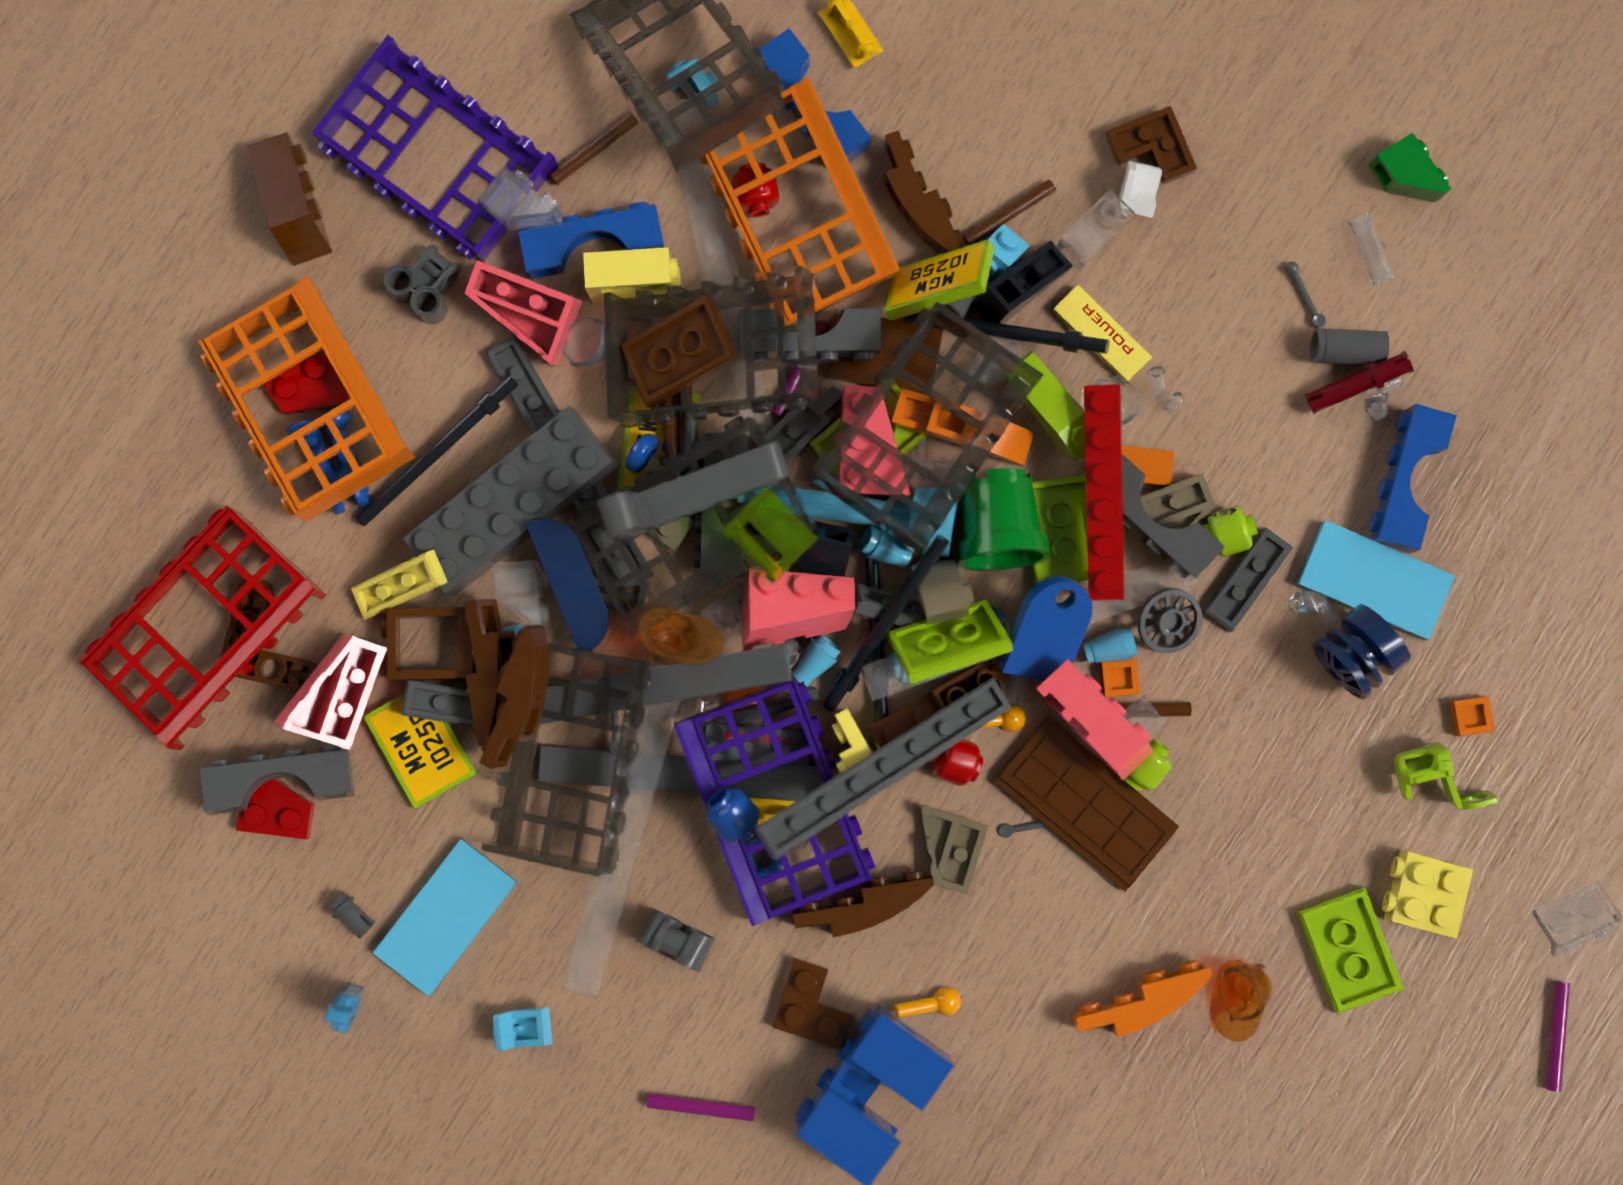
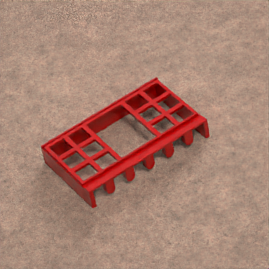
M227 505L211 515L206 528L199 535L191 537L185 543L184 551L175 560L168 562L162 567L156 581L136 595L135 603L126 612L119 614L112 620L110 629L102 638L96 639L86 648V655L79 661L169 749L182 750L185 745L178 737L188 727L196 729L204 723L205 718L201 713L212 701L222 702L229 696L230 692L225 687L237 674L246 676L254 669V665L250 661L262 648L271 650L277 645L279 640L274 635L286 622L295 624L302 618L303 613L299 608L311 595L321 600L327 595L240 512ZM234 522L247 536L229 554L216 540ZM253 541L270 556L269 560L254 576L236 561ZM211 547L224 560L205 578L193 565ZM278 563L294 580L275 598L260 581ZM231 566L247 583L229 601L213 584ZM186 572L195 578L247 628L245 633L204 676L144 619L150 610ZM253 588L271 604L254 623L236 608ZM138 624L151 638L133 656L120 642ZM157 643L175 659L158 678L140 663ZM114 649L127 661L115 676L101 664ZM180 666L198 682L181 701L163 685ZM134 668L151 684L138 699L121 683ZM156 691L174 706L162 721L144 706Z

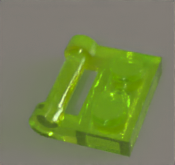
M767 486L722 531L729 540L734 539L767 573L765 577L772 584L778 581L819 539ZM749 521L783 555L777 563L743 529Z

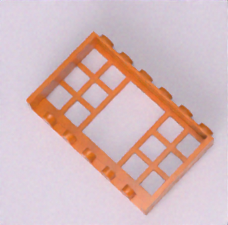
M809 77L695 134L699 144L694 146L701 163L703 165L709 163L714 173V176L709 178L712 187L718 197L724 194L729 205L728 208L724 209L732 228L734 229L739 226L744 236V239L739 241L742 250L748 260L755 259L759 271L754 273L763 292L769 289L774 299V302L769 304L771 309H775L781 322L784 321L787 327L802 322L901 273ZM794 100L802 118L778 129L771 111ZM764 115L772 133L748 144L741 126ZM806 125L817 148L793 160L783 136ZM734 130L742 148L718 159L711 141ZM776 140L787 163L763 175L753 151ZM746 155L756 175V179L733 190L723 166ZM821 156L847 213L763 253L737 197ZM851 220L862 243L838 254L827 231ZM821 234L832 258L808 269L797 246ZM791 249L802 273L778 284L767 261ZM865 250L876 274L852 285L841 261ZM835 265L846 288L822 300L811 276ZM805 280L816 303L792 314L782 290Z
M308 276L293 287L203 340H198L204 351L200 355L203 363L211 373L215 371L220 379L216 383L218 390L226 401L231 399L236 408L232 411L234 419L243 430L247 428L252 437L248 440L249 446L258 458H264L268 466L264 469L267 478L274 487L279 486L284 494L280 498L283 507L290 516L296 515L304 522H308L415 458L414 453L398 434L399 429L382 406L381 403L383 401L367 380L363 366L348 347L350 346L348 340L332 318L334 316L321 300L319 296L321 295L320 290ZM299 307L303 315L280 327L277 320ZM308 322L318 342L295 354L285 335ZM271 325L274 332L251 344L248 339L249 336ZM279 339L289 359L266 371L256 352ZM242 342L245 349L222 361L219 356L220 353ZM323 349L351 399L270 446L242 396ZM250 357L260 376L237 388L227 369ZM356 406L367 426L344 439L333 419ZM327 424L337 444L314 456L304 436ZM372 434L383 454L360 467L349 446ZM297 441L308 461L285 474L275 453ZM342 451L353 472L330 484L319 464ZM313 469L324 489L301 502L290 481Z

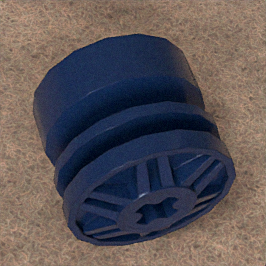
M1363 604L1357 605L1341 619V627L1344 633L1331 628L1326 632V638L1321 637L1313 643V650L1327 673L1340 686L1360 700L1366 699L1372 693L1371 687L1379 688L1382 685L1379 671L1388 676L1394 675L1411 659L1406 644L1392 626L1377 612Z

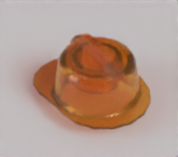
M661 607L648 611L639 621L638 635L640 641L646 647L649 655L660 664L669 666L677 663L701 665L717 658L723 649L724 637L721 629L713 621L706 618Z
M1236 960L1228 961L1221 966L1210 999L1209 1011L1215 1028L1225 1038L1234 1042L1245 1041L1256 1032L1264 1009L1273 996V986L1270 978L1265 973V965L1246 964Z

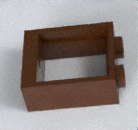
M465 607L387 609V617H383L381 621L382 637L387 638V652L384 654L381 666L383 674H387V680H466L467 675L477 673L476 665L472 658L469 628L465 621ZM458 618V669L400 671V619Z

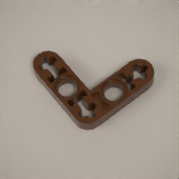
M245 579L240 583L237 593L247 583ZM262 579L260 583L273 595L272 585L267 580ZM247 595L236 608L246 617H251L256 621L271 604L263 596L256 597L253 608L260 609L259 614L251 611H242L243 605L248 607L252 605L253 597ZM232 614L220 658L242 636L238 630L239 621ZM260 650L257 653L259 654L257 661L256 655L251 659L256 661L254 669L246 676L237 674L236 677L298 691L304 682L300 678L289 676L290 662L294 663L291 670L306 672L307 667H310L309 672L311 674L318 664L308 660ZM270 659H276L281 664V672L274 679L267 678L263 671L265 663ZM289 676V683L287 684L285 681Z

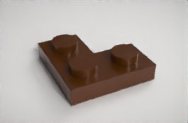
M1171 106L1109 129L1105 133L1118 166L1150 154L1155 167L1162 169L1161 182L1163 185L1195 173L1197 170Z
M794 957L773 1028L841 1049L852 1014L818 1003L828 968Z

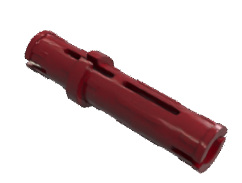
M1406 351L1377 364L1374 361L1368 363L1366 369L1306 393L1305 397L1309 407L1311 406L1313 415L1376 387L1377 390L1384 388V383L1414 372L1410 359H1407Z

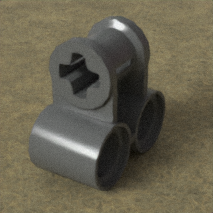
M435 245L427 247L420 254L411 269L405 265H393L386 270L383 277V283L388 292L401 303L410 302L412 310L427 324L440 323L446 317L448 306L441 295L455 282L461 272V266L457 263L452 264L439 254V249ZM400 278H410V283L406 289L401 291L395 290V284ZM430 298L437 300L435 309L430 312H422L421 309L424 301Z
M654 909L639 943L655 952L670 957L683 966L699 972L715 938L684 924L664 912Z

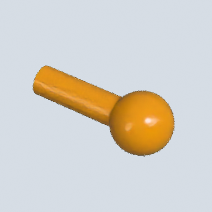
M1010 704L1011 709L981 728L1000 726L1005 731L1016 732L1024 726L1026 716L1020 706Z
M942 987L935 992L933 997L895 1004L894 1011L897 1019L933 1011L949 1016L959 1010L961 997L954 988Z

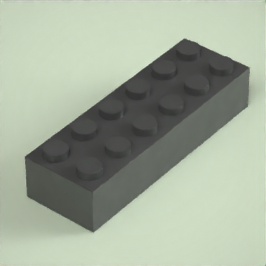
M568 406L403 537V540L416 556L427 551H435L448 582L440 586L445 594L456 596L531 537L526 526L527 523L539 519L555 518L620 465L578 411Z

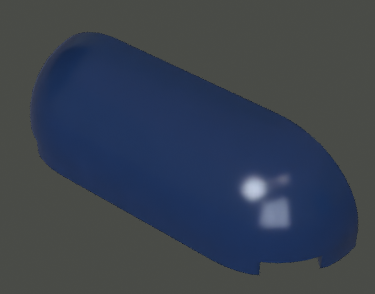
M539 519L527 523V529L580 655L590 652L604 639L608 630L609 615L580 541L573 530L560 521Z

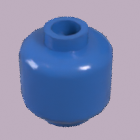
M723 788L710 798L706 805L708 809L706 821L724 841L731 843L741 840L744 842L756 833L753 828L757 827L756 824L760 818V811L742 790Z

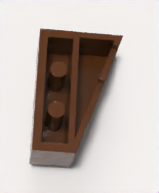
M286 132L248 145L269 229L293 266L333 253L322 222L321 209L312 192L315 191L312 178L303 166L307 164V158L301 144L294 145Z

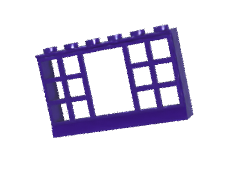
M389 35L385 37L312 131V134L320 142L317 148L332 160L337 156L347 163L344 167L355 177L362 180L366 176L374 182L372 188L382 197L389 200L393 196L402 203L399 208L414 220H417L420 216L430 223L427 226L428 230L444 241L446 237H449L457 243L454 248L470 261L475 256L483 263L550 176L549 174L558 167L552 153L549 151L546 155L535 148L534 143L525 135L519 137L508 128L506 122L499 116L494 115L492 117L482 110L479 103L470 95L464 97L453 88L451 82L444 76L439 75L437 77L427 70L424 63L415 55L409 57L401 51L395 40ZM387 68L405 81L391 101L372 88ZM412 87L432 100L417 120L398 107ZM366 94H369L386 107L371 127L352 113ZM440 106L486 141L435 208L430 211L384 176L432 113ZM392 113H395L412 126L397 146L378 132ZM347 119L366 132L352 152L332 139ZM373 138L392 151L378 171L358 158ZM492 146H495L512 159L497 179L478 165ZM521 165L531 174L516 193L504 183L516 167ZM473 171L492 184L478 204L458 191ZM500 190L510 197L511 200L496 219L484 209ZM453 197L473 210L458 230L438 217ZM481 216L492 225L478 244H475L464 235L476 219Z
M793 676V681L767 686L675 722L674 727L705 807L710 798L723 789V787L813 753L823 782L826 783L833 778L831 770L836 769L837 766L830 748L823 750L818 737L824 735L818 716L810 717L805 704L811 702V698L804 682L797 684ZM788 689L797 714L772 723L763 698ZM756 701L765 726L740 736L731 711ZM724 714L733 739L708 748L699 723ZM800 721L810 746L784 755L775 730ZM769 734L777 758L752 768L743 743ZM736 746L745 771L720 780L711 755ZM846 814L838 819L847 841L846 845L822 854L817 838L813 835L809 838L816 857L790 866L785 853L779 857L784 869L762 878H758L749 855L765 848L761 841L746 847L745 842L741 840L729 843L716 833L751 926L865 881L872 880L869 870L875 868V864L868 847L862 850L860 848L857 836L863 833L855 814L852 816ZM851 852L858 871L832 880L825 861ZM819 864L826 883L801 893L794 873ZM787 876L794 896L769 905L762 886Z

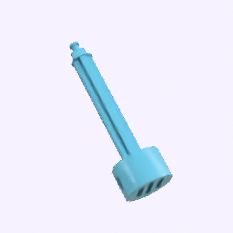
M772 484L737 497L738 503L745 504L750 510L756 505L783 513L908 531L907 551L924 554L935 537L941 535L949 541L941 557L949 558L956 530L960 492L916 486L911 505Z

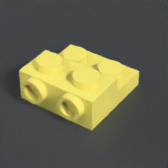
M848 708L834 715L837 723L831 726L841 745L848 742L850 746L849 749L838 754L841 761L836 766L840 773L872 754Z
M1400 850L1399 857L1396 856L1393 859L1390 869V876L1393 877L1391 890L1385 893L1382 902V911L1385 912L1384 920L1457 939L1473 869Z

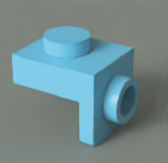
M697 58L690 62L684 60L677 63L671 68L670 73L667 74L668 85L672 91L690 82L707 111L719 104L717 92L720 91V86L711 71L708 73L704 72Z
M1002 224L989 238L995 248L988 277L989 283L1009 270L1030 246L1005 224Z
M549 1007L513 1009L493 1016V1036L497 1051H505L515 1047L546 1046L553 1043Z

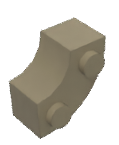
M952 556L938 559L915 592L917 601H919L923 611L926 626L966 617L969 614V604H974L970 583L963 584V568L959 567L958 559L954 560ZM917 564L911 565L909 567L910 573L913 571Z

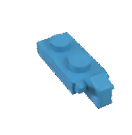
M350 983L344 992L339 991L338 996L334 998L333 1004H328L325 1022L332 1023V1030L343 1033L349 1031L355 1022L364 987Z

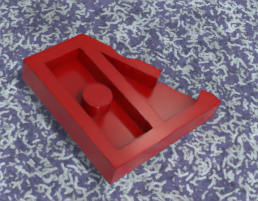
M323 349L263 384L285 415L303 413L307 410H327L351 399Z
M272 779L261 785L254 792L248 803L247 810L239 812L236 831L310 839L315 804L301 794L299 795L291 790L288 785L279 779Z

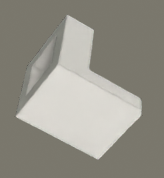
M1129 161L1118 199V210L1153 218L1156 208V193L1162 169Z

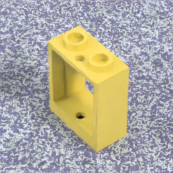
M668 247L583 253L585 289L593 304L675 299V288H681L677 258H671Z

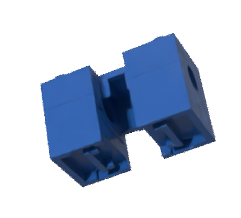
M881 1005L877 1007L875 1012L869 1009L858 1024L860 1028L859 1035L854 1041L850 1038L847 1039L837 1054L841 1059L833 1071L830 1068L825 1070L816 1084L820 1090L814 1099L811 1100L807 1097L795 1114L797 1117L795 1120L797 1123L796 1136L863 1185H871L901 1143L894 1136L898 1129L865 1105L878 1085L882 1082L923 1111L954 1067L950 1056L899 1018L897 1019L895 1015Z

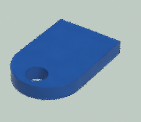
M1062 576L1051 577L1036 584L1027 593L1022 602L1009 636L1012 641L1013 651L1002 654L998 664L1000 670L1003 673L1045 681L1067 659L1073 664L1092 618V601L1086 590L1075 580ZM1070 589V595L1064 602L1055 603L1056 596L1060 591Z

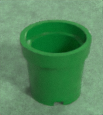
M997 468L986 470V477L976 479L975 473L962 478L963 541L958 545L959 567L972 571H1002L1036 565L1051 557L1047 535L1041 531L1030 472L1025 475L1024 469Z

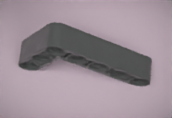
M773 442L643 492L624 491L597 501V505L609 538H630L791 477L779 442Z

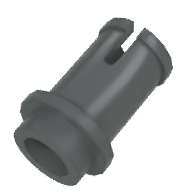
M344 893L331 905L329 910L334 913L332 915L334 919L338 917L360 939L376 922L353 902L355 899L353 896L348 897Z

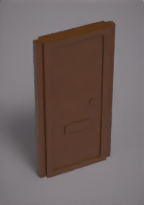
M1049 717L1041 723L994 780L999 787L1124 892L1132 886L1179 827Z

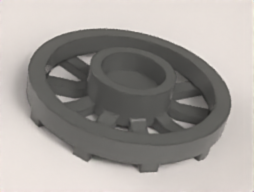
M1168 587L1157 591L1153 595L1150 594L1137 613L1140 637L1150 648L1161 653H1174L1186 648L1196 638L1202 624V611L1199 603L1191 594L1178 588ZM1171 595H1179L1174 605L1171 606ZM1163 597L1165 607H1161L1160 604L1157 602L1159 599ZM1186 598L1191 605L1179 610L1180 605ZM1152 605L1158 611L1156 614L1148 612ZM1193 611L1194 621L1186 620L1185 614ZM1146 618L1155 620L1154 623L1145 626ZM1185 626H1191L1189 634L1185 637L1181 631ZM1157 628L1158 630L1150 640L1147 632ZM1162 634H1165V646L1156 644ZM1177 635L1181 641L1171 645V636Z

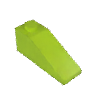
M1030 351L1004 374L1059 452L1078 461L1085 455L1084 410L1036 354Z

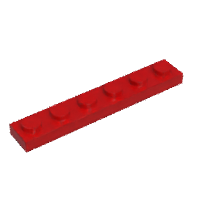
M1121 384L1084 385L1088 594L1091 601L1125 600Z

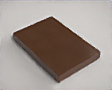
M708 294L619 344L644 404L649 408L740 359L715 301Z
M841 309L839 321H840V319H841V317H842V315H843V313H844V310H842V309ZM881 317V353L879 357L873 358V361L869 363L852 362V358H838V362L830 363L828 379L861 386L879 387L891 377L900 389L904 388L930 397L943 329L898 320L890 321L888 318Z

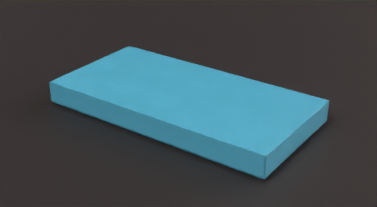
M1324 520L1296 585L1351 609L1360 604L1368 606L1392 627L1427 641L1431 637L1455 575Z
M462 838L381 941L373 954L429 997L519 881Z

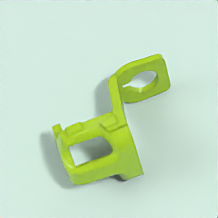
M1439 742L1425 744L1421 748L1399 753L1395 757V771L1400 794L1405 800L1413 799L1412 784L1440 778L1448 801L1461 810L1476 809L1499 802L1498 797L1488 790L1459 796L1452 778L1455 773L1449 750ZM1420 756V758L1417 760L1405 763L1406 759H1411Z

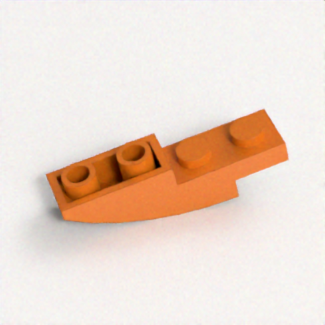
M904 388L901 389L891 421L892 424L953 442L959 447L1020 466L1025 464L1034 432L982 411L940 397H929Z
M1193 960L1179 964L1178 971L1165 974L1164 969L1144 973V980L1136 981L1139 996L1135 997L1133 992L1114 996L1113 1003L1100 1006L1099 1001L1079 1005V1011L1071 1013L1074 1028L1078 1032L1110 1024L1112 1033L1117 1037L1139 1031L1172 1014L1188 1002L1213 975L1212 969L1206 964L1200 965L1199 960Z

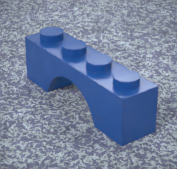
M788 28L756 51L757 65L755 70L765 84L771 82L777 90L775 93L777 94L803 80L810 67V55L792 30ZM794 100L782 106L785 111L791 109L797 120L802 118ZM851 110L843 112L825 111L849 163L870 148L871 137ZM806 125L799 128V131L805 138L811 136Z
M648 202L633 203L628 206L627 210L616 212L614 209H602L596 211L594 216L581 218L578 215L562 218L560 223L547 225L545 222L532 223L526 226V230L518 231L525 269L531 280L565 273L568 259L574 250L591 240H609L617 243L625 250L665 248L656 204L649 205Z
M1414 404L1407 408L1405 412L1402 411L1395 427V431L1399 432L1397 443L1391 446L1386 460V464L1390 465L1388 476L1382 479L1378 488L1377 497L1381 499L1378 512H1373L1369 521L1368 531L1372 532L1371 540L1406 553L1421 550L1429 515L1416 504L1410 488L1411 474L1415 465L1423 456L1438 454L1448 449L1457 415L1420 404Z

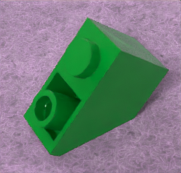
M1410 133L1379 153L1368 164L1386 192L1390 194L1436 203L1452 190L1448 185L1449 180L1445 172L1435 166L1429 157L1427 146L1422 140L1417 139L1413 133Z

